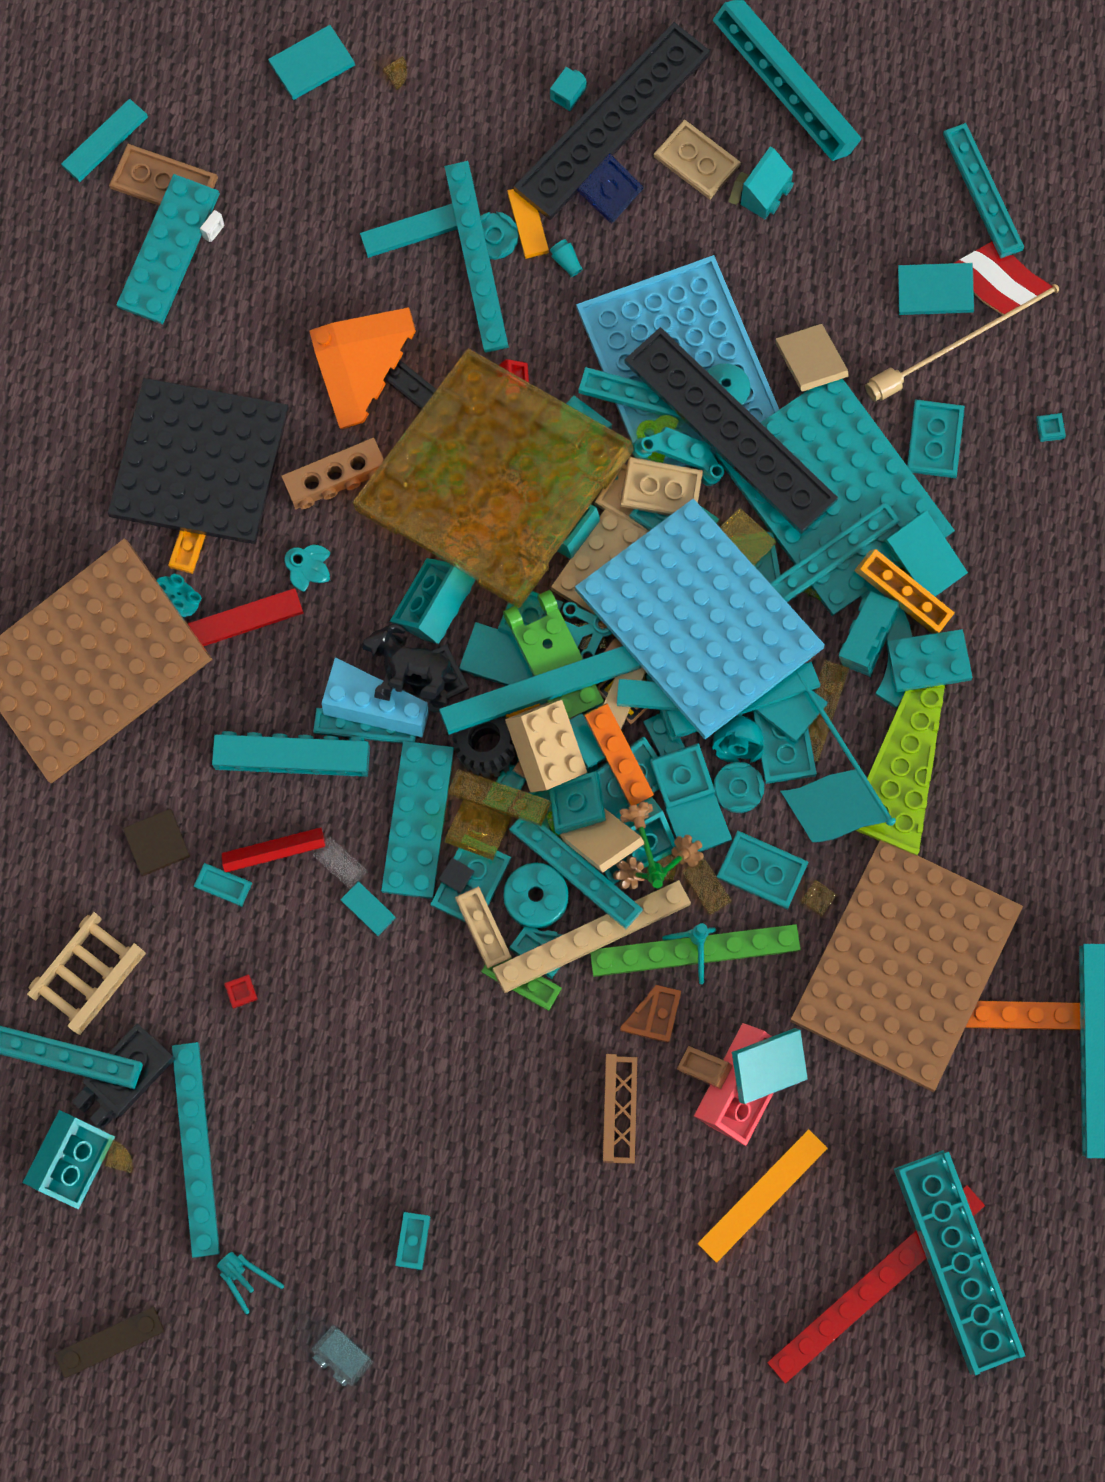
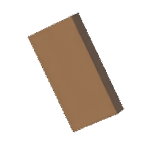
M688 1046L677 1070L721 1089L733 1065Z

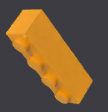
M876 549L869 551L854 570L887 598L899 602L900 608L932 634L940 633L955 613Z

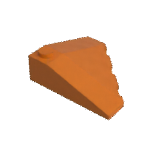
M409 307L334 322L309 330L317 361L340 429L365 422L369 415L366 409L372 399H378L386 385L383 381L390 368L395 369L403 355V352L400 351L407 338H413L416 330Z

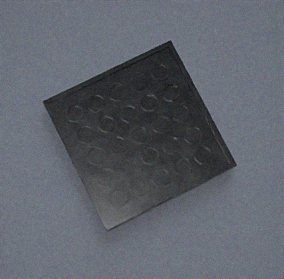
M143 378L108 510L109 517L256 545L287 419L288 404Z

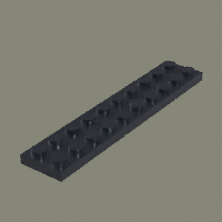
M673 22L514 185V191L551 220L710 56V50Z
M661 327L625 358L624 363L801 534L838 500V497Z

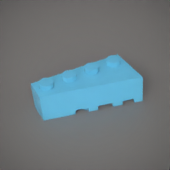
M335 657L322 700L324 715L423 737L429 715L427 702L403 690L402 692H397L395 689L391 692L390 701L374 698L375 690L378 685L383 683V680Z

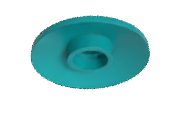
M718 364L707 371L720 384L723 381H728L731 385L724 388L741 405L747 401L750 394V381L741 368L732 364Z

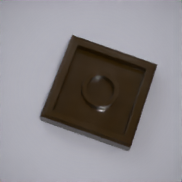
M172 809L123 828L142 877L190 857Z

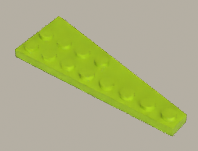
M945 685L905 691L867 778L890 816L895 818L896 822L892 826L887 825L885 822L855 830L914 855H918L920 851Z

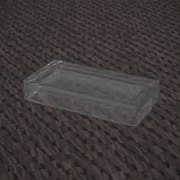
M331 837L325 841L323 848H319L313 854V857L349 890L368 873L364 866Z

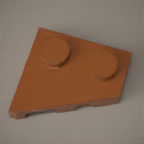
M655 985L648 996L638 1005L626 1022L622 1024L620 1031L669 1043L681 991Z

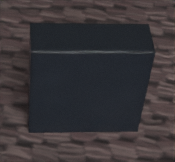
M451 858L439 881L462 894L475 872L456 859Z

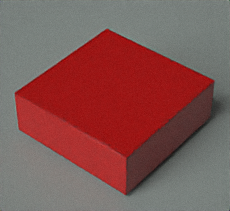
M249 974L224 983L233 1009L258 1000Z

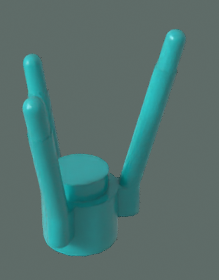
M230 1252L218 1263L217 1268L222 1272L220 1276L226 1281L245 1314L249 1313V1309L232 1281L238 1279L250 1293L254 1291L253 1287L241 1275L245 1271L243 1265L278 1288H284L281 1282L247 1261L242 1254L237 1257L233 1252Z

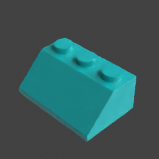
M426 558L390 622L403 626L407 632L424 641L439 644L453 618L458 614L464 599L470 593L475 579L455 563Z
M650 797L642 801L647 802L648 805L652 804L653 807L649 817L644 819L646 825L644 830L653 859L657 862L672 854L671 851L676 845L663 810ZM619 813L615 815V817L621 821V814ZM634 822L624 823L640 835L639 830L635 828ZM643 845L628 855L635 857L636 862H642L644 868L649 865ZM626 856L625 858L622 859V860L625 861L626 863H627V857H628V856ZM616 864L604 871L606 878L613 884L621 881L613 877L615 871H620Z
M59 1110L22 1183L79 1209L115 1137Z

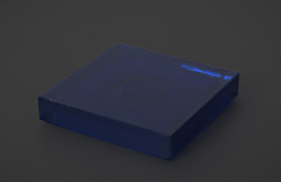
M609 153L576 190L612 224L644 187Z

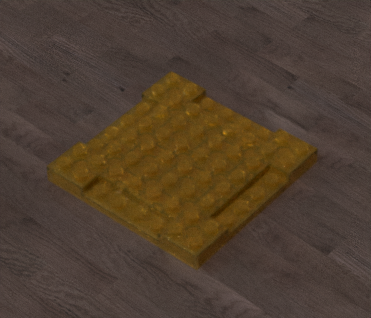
M468 348L352 503L357 512L396 535L397 533L401 534L473 577L482 587L520 608L548 570L547 564L601 489L608 487L634 451L633 444L629 439Z

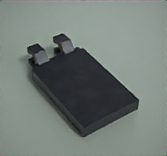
M138 1023L109 1052L112 1055L142 1062L143 1067L135 1089L86 1077L82 1081L86 1086L72 1101L84 1113L94 1104L95 1100L99 1102L102 1106L90 1119L102 1130L112 1121L113 1117L117 1118L119 1116L121 1118L175 1060Z

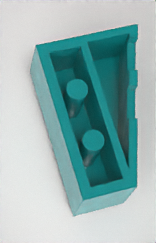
M870 591L868 597H863L859 606L860 613L857 619L853 620L848 638L839 652L842 666L871 677L900 609L899 602Z

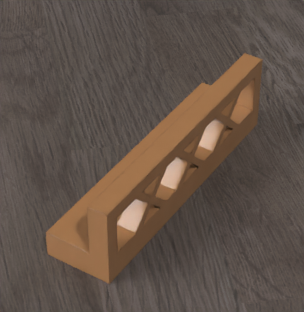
M606 1054L603 1163L635 1164L637 1057H617V1054ZM616 1063H632V1074L624 1081L616 1073ZM616 1078H617L618 1081L621 1083L617 1088H616ZM630 1079L631 1088L626 1084ZM623 1086L631 1093V1100L624 1107L615 1100L616 1092ZM615 1104L620 1109V1111L616 1115ZM630 1105H631V1116H630L629 1113L626 1111V1109H627ZM622 1112L630 1119V1127L623 1134L615 1127V1119ZM614 1131L620 1136V1137H619L618 1139H616L615 1141H614ZM629 1132L630 1142L624 1137ZM621 1139L630 1147L629 1158L614 1157V1146Z

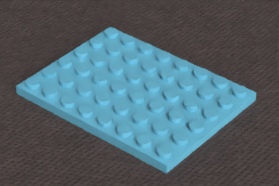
M714 255L576 304V309L602 372L643 382L624 361L625 358L661 327L706 371L718 364H732L741 368L750 381V394L742 406L759 422H762L779 410ZM723 381L721 383L723 387H729L731 385L728 381ZM615 403L632 444L639 438L661 433L664 427L706 442L684 421ZM710 446V451L715 457L716 451ZM653 452L645 459L687 468L691 467L657 452Z
M694 498L575 586V591L704 739L708 738L819 653L825 646Z

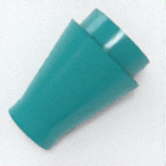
M566 239L561 240L550 249L551 257L570 277H574L583 270L572 243H568Z

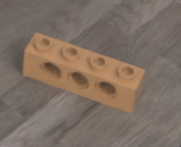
M371 438L284 474L282 479L294 508L307 509L313 506L314 502L319 499H331L341 490L346 488L347 490H352L359 487L360 482L381 478L384 472H387V468L375 439ZM356 463L365 464L361 470L352 468ZM334 472H339L342 474L341 477L336 480H332L329 478L330 475ZM310 482L319 483L315 489L306 488Z

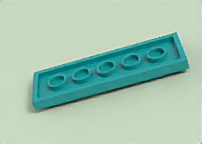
M173 174L116 304L118 308L163 325L202 236L200 228L211 215L220 195L218 190Z
M403 741L382 893L433 899L454 747Z

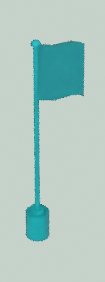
M796 669L795 672L806 688L807 694L855 768V770L828 775L800 788L781 791L812 842L833 840L862 827L885 822L889 826L894 825L896 819L890 816L798 669Z

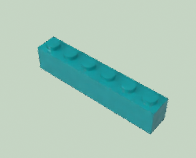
M224 731L222 735H214L212 765L215 770L368 777L370 745L368 741H364V738L350 737L348 741L339 740L336 736H324V739H313L311 735H298V738H288L286 734H273L272 737H262L261 733L255 732L247 733V736H237L236 732Z

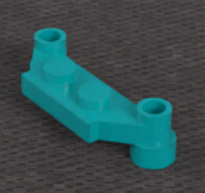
M664 427L661 433L639 438L631 447V452L635 458L646 459L653 452H657L703 470L701 482L706 486L718 483L724 475V468L716 461L708 443L668 427Z

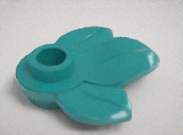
M309 545L305 549L295 547L285 554L284 563L287 569L290 570V581L294 587L304 592L309 582L325 583L330 580L329 570L323 563L330 556V552L326 548L319 545ZM293 556H300L302 562L300 564L295 563Z

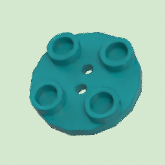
M172 574L170 577H160L156 580L182 617L191 616L197 611L202 599L201 595L194 591L184 581L182 576Z

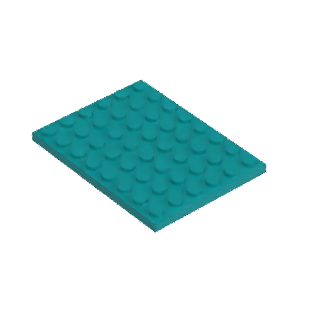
M843 378L809 389L760 422L838 497V500L802 534L717 452L715 453V457L769 531L773 533L774 538L794 565L885 501L901 520L895 527L810 586L832 616L874 587L854 571L869 551L876 549L900 569L903 568L884 539L918 514L927 510L945 538L955 531Z

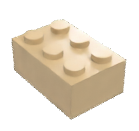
M562 700L547 702L505 719L530 792L548 790L587 773Z

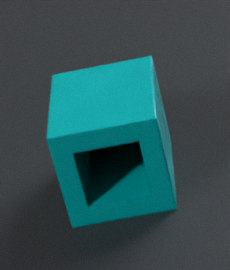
M565 67L550 88V100L571 111L586 91V78L577 70Z

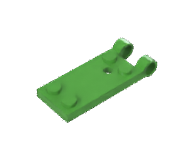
M550 590L537 595L540 606L546 616L525 626L516 606L503 611L505 620L533 676L583 660L558 609L556 599ZM546 639L552 642V647L549 649L544 648L542 644ZM596 684L546 701L547 703L562 700L569 719L604 702Z

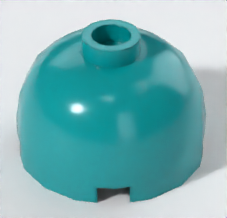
M736 716L715 732L712 748L716 750V756L726 762H739L737 758L750 759V763L760 759L764 753L763 732L756 722L744 716Z

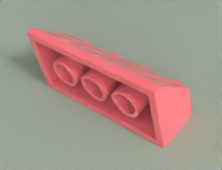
M742 1023L723 1060L733 1065V1051L772 1036L764 1030ZM733 1065L721 1089L712 1085L709 1086L694 1117L746 1146L774 1093L747 1104L740 1103Z

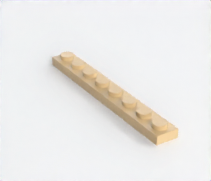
M678 880L634 901L643 908V911L626 930L606 914L494 967L493 972L503 992L507 993L690 906L691 902L680 881Z

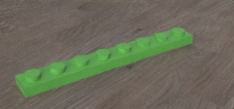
M797 924L708 935L704 943V963L800 951ZM691 938L601 948L590 953L593 977L698 964V947L691 941Z

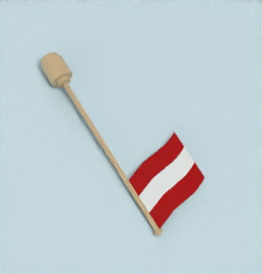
M993 242L954 262L973 263L974 295L1002 316L901 373L893 368H888L869 379V383L865 384L869 397L873 401H882L902 390L904 376L1051 293H1058V285L1048 284L1029 271L1013 255L1000 259Z

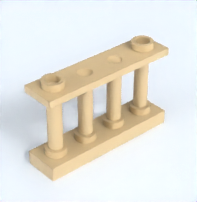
M95 912L91 916L87 915L81 921L79 931L45 973L32 981L29 986L30 991L27 993L35 1001L42 995L70 1017L68 1027L78 1035H81L146 954L135 943L131 947H125L99 927L98 924L102 918ZM90 933L119 955L120 961L114 968H109L81 946ZM73 954L77 955L103 976L102 979L104 981L98 988L90 987L65 967V964ZM57 974L86 996L87 1002L81 1009H75L47 987Z

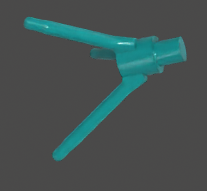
M703 923L698 924L692 930L662 937L664 941L689 937L697 945L699 984L704 983V943L709 933L716 932L715 927L707 928Z

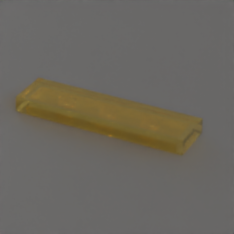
M825 660L819 677L821 685L815 689V693L828 702L824 711L832 722L849 668ZM821 714L808 727L815 762L819 761L829 731V727Z
M459 769L448 790L450 795L539 826L542 825L551 805V802L547 799Z

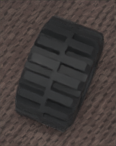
M505 715L453 734L454 750L460 762L469 773L472 771L473 775L477 777L482 774L484 778H490V774H494L496 778L500 776L499 772L503 770L507 773L510 770L508 767L510 764L513 766L516 764L515 756L518 757L505 721L509 716L506 717ZM487 734L500 736L499 743L492 750L487 752L474 750L476 742L482 736Z

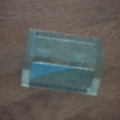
M332 1325L311 1349L315 1353L313 1359L324 1369L327 1365L336 1372L333 1377L344 1387L347 1384L354 1386L375 1362L336 1325Z

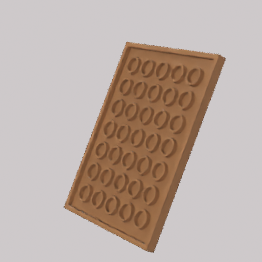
M123 539L0 635V713L47 781L53 783L209 663L212 658L128 540Z
M880 840L790 1022L935 1092L1023 906L918 855Z

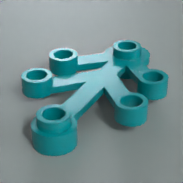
M574 602L564 604L563 614L565 617H577L588 623L578 627L565 621L577 648L583 637L593 634L587 649L581 652L582 658L585 653L595 656L602 638L610 636L612 632L608 628H599L598 624L601 620L596 614L594 615L579 608ZM568 606H573L575 608V612L573 614H568L566 612V608ZM544 611L540 613L539 619L545 615ZM546 639L543 641L544 648L549 649L552 647L550 640Z

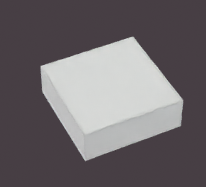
M214 210L201 226L202 236L208 242H212L225 226L222 215Z

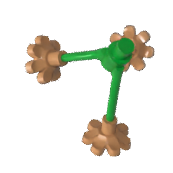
M641 802L638 806H630L629 810L622 809L619 811L621 821L623 823L634 822L636 830H639L640 836L644 841L643 846L649 865L647 873H642L644 864L640 861L636 862L635 857L628 856L627 863L623 860L616 863L620 871H615L613 877L616 880H621L619 883L621 889H627L628 887L631 890L638 888V881H644L645 879L652 883L654 888H661L664 877L678 863L683 865L688 862L690 867H694L698 864V861L703 859V853L698 851L702 848V843L699 840L692 843L690 835H685L683 838L678 836L674 841L676 846L671 851L675 859L666 867H662L661 864L655 863L644 830L646 828L644 819L648 818L649 813L653 811L652 804L648 805L647 802Z

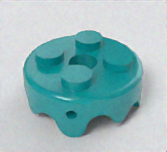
M544 863L525 864L512 872L507 879L503 894L505 908L512 919L521 927L547 928L565 914L568 904L567 884L563 876L552 866ZM534 888L542 890L544 894L543 898L538 902H534L528 897L530 890Z

